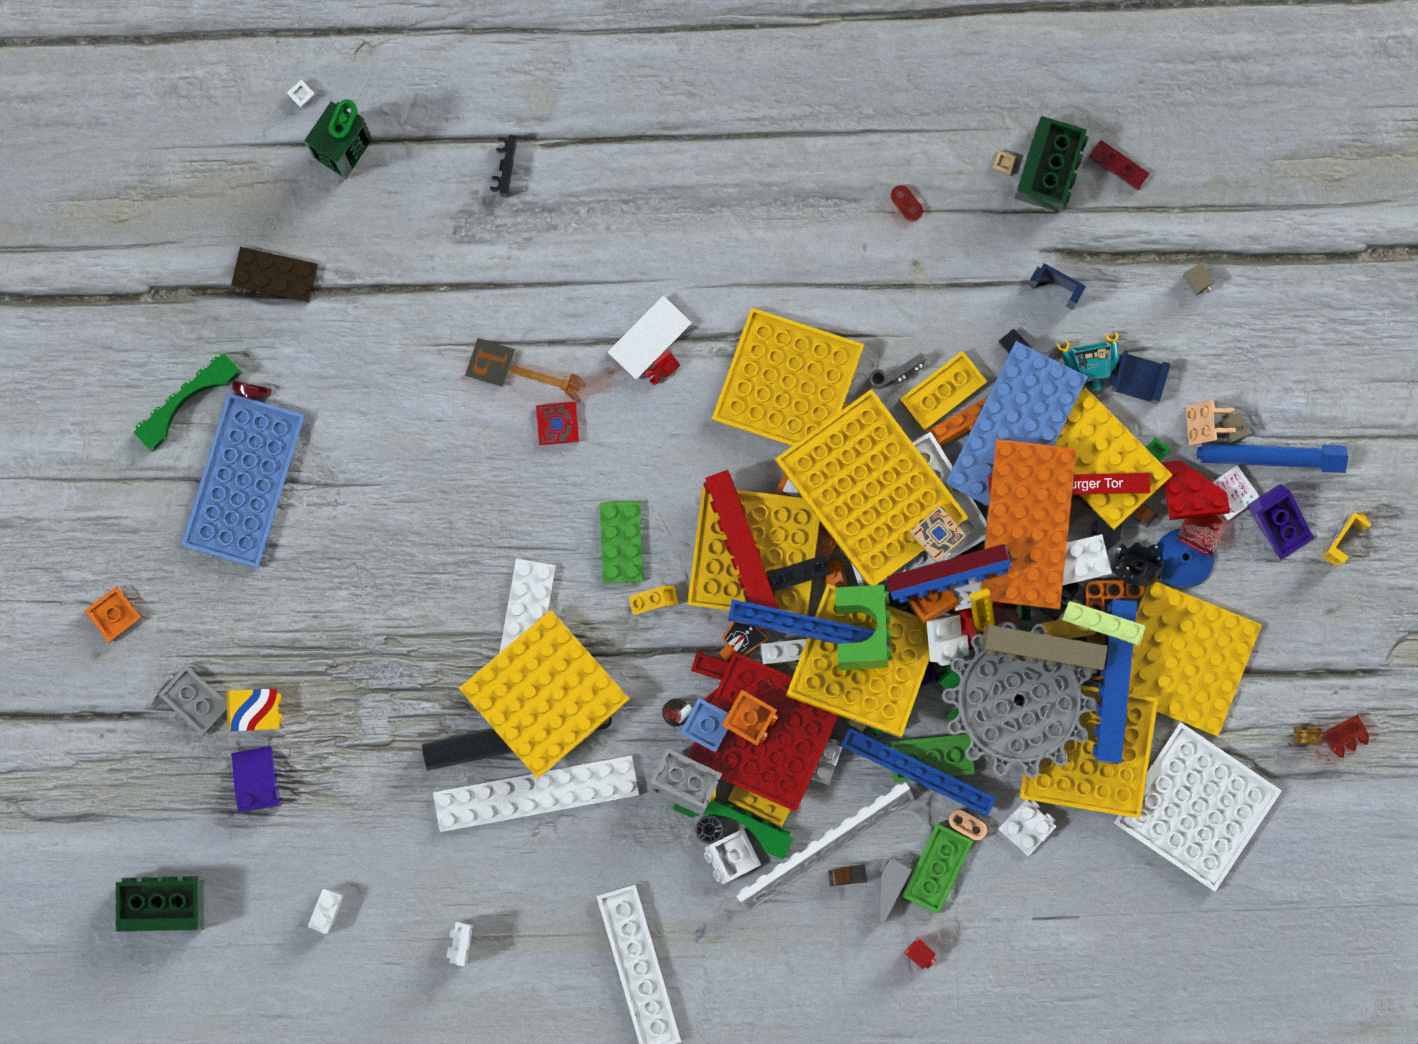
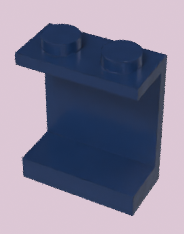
M1045 263L1041 268L1037 266L1030 279L1033 282L1031 288L1034 289L1040 277L1044 276L1073 292L1066 304V307L1073 310L1086 286Z
M1124 350L1122 355L1119 354V360L1116 365L1118 366L1117 372L1112 374L1110 385H1113L1111 391L1158 404L1171 363L1163 361L1160 364L1130 355L1127 350Z

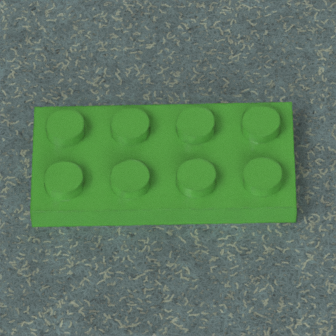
M640 501L600 503L603 583L643 582Z
M967 734L890 742L891 748L951 777L975 774L974 761L967 759L965 751L970 745V737ZM893 772L894 782L912 781Z
M936 823L902 897L939 914L973 840Z

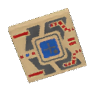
M941 506L936 508L910 531V535L936 563L967 536Z

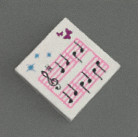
M1238 465L1213 481L1214 484L1227 492L1230 513L1222 514L1226 521L1260 497Z

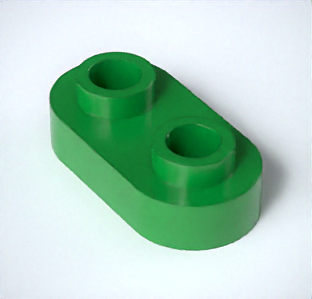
M342 100L336 107L329 124V132L335 139H344L351 130L358 113L357 106L352 100ZM346 108L351 109V112L349 114L344 113V110ZM339 126L343 127V131L340 133L336 132Z

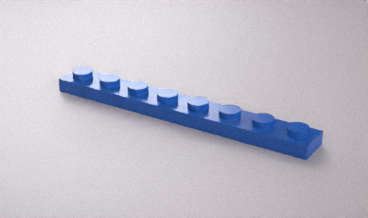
M732 599L728 615V621L833 644L863 642L875 633V630L734 599Z
M849 728L841 747L987 817L996 800L995 797L854 729Z

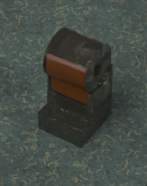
M1145 503L1130 515L1131 518L1146 528H1149L1158 516Z
M865 864L828 870L830 886L867 882Z

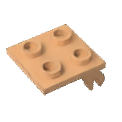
M1214 400L1186 406L1189 446L1216 441L1217 434L1236 432V428H1215L1214 414L1235 412L1234 408H1215Z

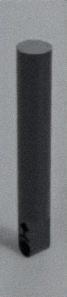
M612 716L606 724L601 725L595 731L608 728L612 723ZM494 729L422 744L427 771L514 753Z

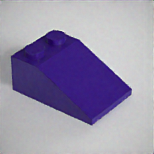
M1279 484L1247 505L1255 522L1280 560L1314 539L1291 491L1282 484Z
M272 746L231 753L238 813L281 806Z

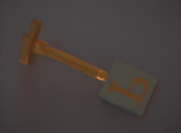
M477 338L465 376L503 387L507 374L512 373L558 387L560 390L565 391V394L573 401H581L577 391H579V386L585 387L586 383L579 376L571 374L569 380H561L511 365L515 349Z

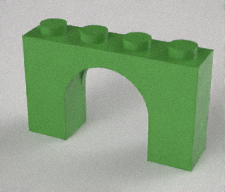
M884 585L836 587L837 614L864 613L871 616L877 623L875 633L868 640L859 643L837 644L839 670L888 668V660H892L891 648L887 647V642L891 641V630L887 629V623H890V610L886 611V604H889V592H885Z

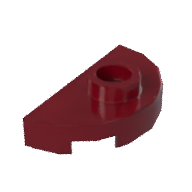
M233 381L232 390L242 393L245 398L255 399V396H271V388L239 381Z

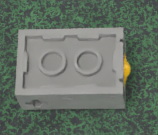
M666 748L650 781L648 791L703 816L708 804L716 797V787L722 774Z

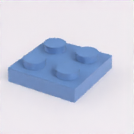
M698 698L680 734L717 753L728 731L727 728L722 726L728 713Z

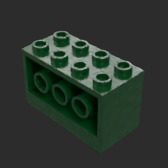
M331 101L304 142L314 159L347 179L372 142V138L368 131L369 128L364 122L365 119L358 114L347 137L344 139L332 137L329 132V124L339 102L335 104ZM348 108L344 110L345 114H349V112L347 111ZM341 126L336 129V132L339 133L343 131Z
M1041 116L1036 126L1014 199L1056 212L1066 208L1071 197V192H1068V190L1072 189L1077 177L1074 171L1078 170L1083 155L1080 152L1084 151L1089 136H1085L1087 129Z
M198 876L183 877V881H178V877H162V881H158V877H142V882H137V878H121V882H116V932L204 929V880H198ZM180 896L181 899H183V903L181 904V906L177 902ZM139 897L140 900H142V904L140 905V907L137 904V900H139ZM159 898L163 900V904H161V906L157 904V900Z

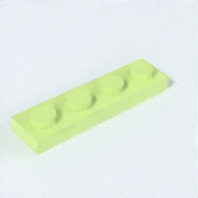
M1071 601L1068 602L1062 619L1065 622L1139 646L1146 629L1145 625Z

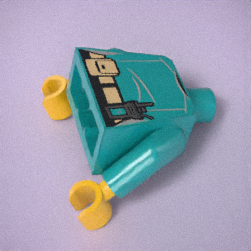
M1115 332L1114 339L1112 340L1109 338V333H1107L1105 342L1070 348L1071 351H1069L1068 341L1065 340L1067 347L1062 349L1058 343L1057 350L1062 353V358L1067 367L1088 377L1086 382L1090 381L1092 391L1103 389L1101 379L1111 376V372L1114 371L1119 360L1118 344L1115 343L1118 339V334Z

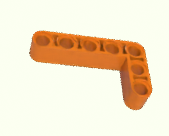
M1122 580L1091 581L1084 588V605L1089 608L1094 605L1099 608V611L1105 612L1104 600L1138 599L1144 593V586H1137L1139 588L1138 595H1132L1129 591L1131 584L1124 583ZM1094 585L1099 589L1097 596L1089 593L1090 586ZM1111 585L1118 587V595L1110 594L1109 587ZM1102 633L1098 636L1085 637V642L1099 645L1106 644L1105 636ZM1093 674L1090 677L1094 681L1103 678V676H1094Z

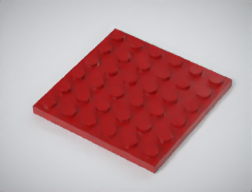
M734 652L711 704L728 713L740 691L743 690L777 710L775 714L778 717L773 726L768 725L765 731L768 735L762 744L759 742L758 745H755L728 729L717 753L694 741L687 758L721 773L720 779L797 812L839 715L787 697L786 695L793 677Z

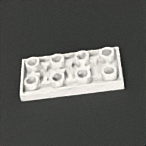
M662 296L608 351V354L637 380L653 364L652 362L682 335L692 322L666 297Z

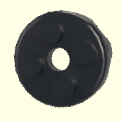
M1122 543L1117 549L1113 562V569L1118 578L1124 583L1134 586L1155 584L1161 579L1165 566V559H1160L1159 549L1155 544L1146 548L1140 543H1134L1130 548L1126 549V546Z

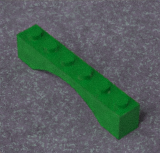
M225 353L222 355L217 354L213 357L212 363L207 368H201L192 381L188 380L181 386L182 390L177 394H171L165 400L167 402L161 408H155L150 413L151 417L146 421L142 420L135 426L134 434L151 452L167 440L172 420L187 400L206 389L228 386L242 374Z
M716 797L708 804L703 815H720L736 820L755 835L764 852L782 860L784 859L793 839L790 836V831L781 827L779 831L771 828L772 823L763 819L758 822L753 819V814L744 810L742 814L734 811L736 807L727 802L721 805L716 802ZM676 803L673 806V810L688 817L699 816V814Z

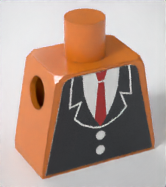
M733 622L722 637V640L727 645L719 654L726 661L732 657L734 652L747 656L757 649L760 644H764L768 638L755 626Z

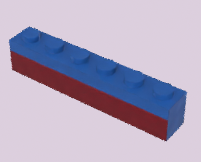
M1001 544L887 576L892 599L902 604L911 601L910 598L914 596L924 598L930 596L932 591L937 590L938 593L948 591L950 586H967L969 581L977 579V582L989 579L988 576L996 574L997 577L1009 574L1008 570L1013 568L1007 546Z

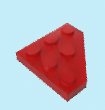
M1180 460L1161 462L1172 474V477L1163 485L1169 520L1230 513L1226 491Z

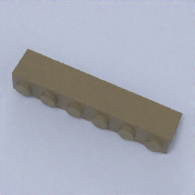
M985 625L981 650H985L987 655L998 656L999 653L1006 654V658L1018 660V656L1025 657L1026 662L1038 663V660L1046 661L1045 665L1058 667V664H1064L1066 669L1077 670L1078 667L1085 668V672L1097 674V670H1104L1107 646Z

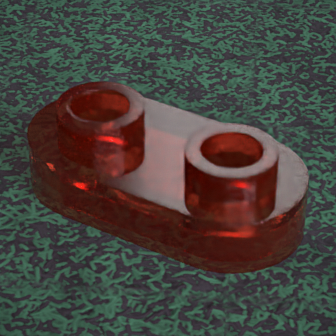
M898 185L894 187L890 197L896 208L906 220L910 222L919 220L923 213L922 205L906 186ZM903 192L905 196L903 198H899L897 196V193ZM912 207L916 208L917 212L914 214H912L909 211V209Z

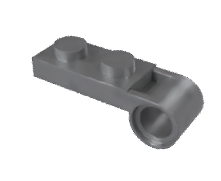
M920 353L888 375L884 370L876 369L870 374L869 385L873 389L880 390L895 381L898 384L907 378V373L912 370L915 373L922 369L926 359ZM881 375L884 382L881 384L874 383L873 376Z

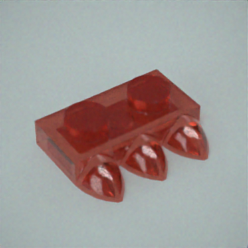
M1358 714L1322 732V736L1330 751H1333L1335 755L1341 758L1345 754L1344 745L1349 750L1356 751L1357 742L1355 738L1365 745H1368L1369 742L1368 732Z

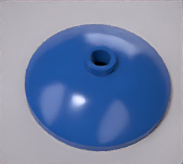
M1176 529L1165 534L1157 543L1160 559H1165L1161 579L1168 585L1181 589L1192 588L1201 584L1209 576L1214 564V554L1210 543L1200 533L1191 529ZM1183 554H1187L1189 556L1188 561H1184L1182 559Z

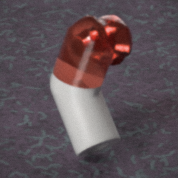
M688 704L681 711L668 707L664 710L663 714L669 722L681 723L689 717L692 707Z

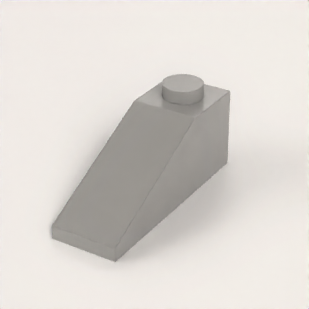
M891 858L888 861L884 860L879 869L882 872L880 875L879 922L884 924L912 869Z

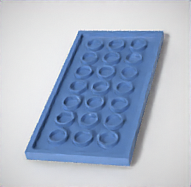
M1015 341L944 485L989 506L988 476H992L995 440L1000 439L1054 446L1088 377Z
M227 394L181 546L255 568L260 567L303 426L304 414L235 394Z

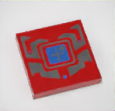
M576 402L536 405L539 446L579 442Z

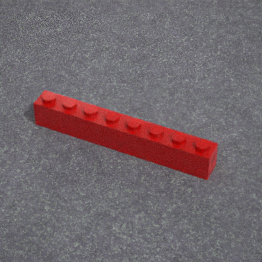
M727 469L706 477V482L703 485L706 493H711L713 501L710 504L713 512H718L720 520L717 523L720 531H724L727 539L724 540L727 551L731 550L734 556L731 562L734 570H739L741 577L738 578L741 589L745 588L748 596L745 597V601L779 609L730 471Z

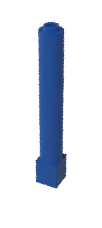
M1202 443L1201 447H1197V459H1200L1201 463L1321 468L1322 472L1346 473L1348 452L1347 447L1342 445H1322V448Z

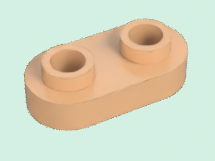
M956 810L950 814L948 821L954 830L972 840H981L986 836L987 827L979 819L962 810ZM957 816L962 818L961 824L955 822ZM975 826L979 827L980 832L978 834L973 833V828Z

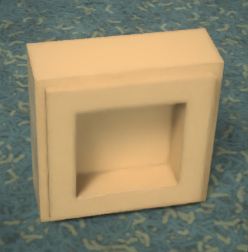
M998 150L991 170L1010 176L1017 156Z

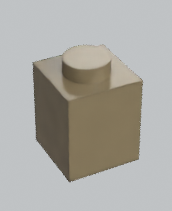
M1203 262L1183 274L1184 279L1195 296L1200 292L1204 295L1212 290L1211 286L1215 281Z
M1233 412L1222 416L1223 420L1218 423L1220 428H1236V432L1224 433L1228 444L1234 443L1250 434L1240 412L1235 415Z

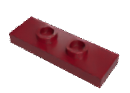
M1100 140L1089 156L1137 191L1150 174L1103 140Z

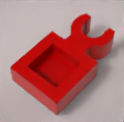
M666 350L652 362L655 367L646 370L644 375L647 378L654 375L650 379V383L656 385L660 381L661 376L667 378L681 365L672 353Z

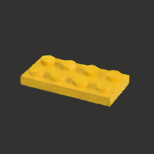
M961 351L900 398V401L923 431H925L985 385L987 381L964 351Z

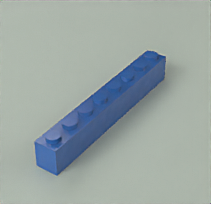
M1113 599L1111 604H1107L1106 613L1133 622L1136 621L1137 602ZM1104 634V636H1107V644L1103 645L1107 646L1104 670L1100 671V676H1103V684H1099L1098 688L1101 704H1097L1096 708L1099 724H1095L1094 728L1097 744H1093L1092 756L1095 757V762L1119 765L1122 763L1133 643Z

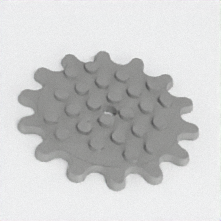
M1010 622L1001 625L1004 628L1015 629V626ZM1041 624L1033 626L1031 632L1046 635V628ZM974 635L971 640V644L975 649L974 658L969 661L955 658L950 664L951 669L960 677L959 685L956 688H947L942 692L943 701L954 704L958 708V716L947 725L948 732L953 735L967 734L970 737V745L965 751L967 759L975 761L984 754L990 755L994 761L993 772L997 776H1004L1011 764L1018 763L1023 767L1024 774L1028 778H1035L1039 773V762L1043 758H1050L1057 766L1065 765L1068 761V756L1064 751V744L1068 740L1085 742L1088 739V731L1080 725L1079 717L1084 712L1094 711L1097 707V702L1092 697L1084 696L1081 693L1080 687L1084 681L1090 679L1092 673L1085 672V668L1078 667L1077 670L1066 669L1064 664H1058V667L1045 665L1046 661L1038 660V663L1026 662L1025 657L1018 656V660L1006 658V654L999 653L998 656L987 655L985 650H981L983 635ZM1017 694L1024 697V703L1021 706H1017L1014 703V697Z

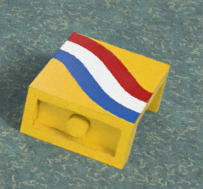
M1354 512L1346 517L1320 555L1336 567L1344 564L1349 557L1338 550L1336 546L1351 524L1360 531L1369 528L1371 525L1368 522V517L1360 512L1358 514Z
M277 689L231 690L226 692L228 732L278 730L279 726L282 725V714H278V705H281V694L278 693Z

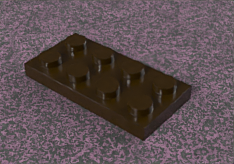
M240 247L231 286L310 303L318 264Z

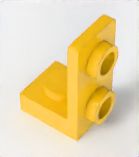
M674 585L660 586L629 596L633 615L662 607L678 605Z

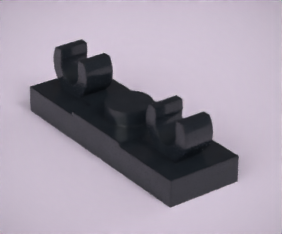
M509 135L508 141L504 137L498 138V142H503L505 146L504 148H496V151L500 154L506 152L504 159L500 160L499 171H502V178L492 176L491 179L499 184L497 187L490 186V190L492 192L500 191L501 197L508 198L517 137L515 135Z
M821 555L767 572L774 592L831 574L826 556Z

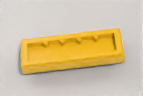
M986 588L969 594L973 621L977 633L983 632L985 625L996 626L989 589Z

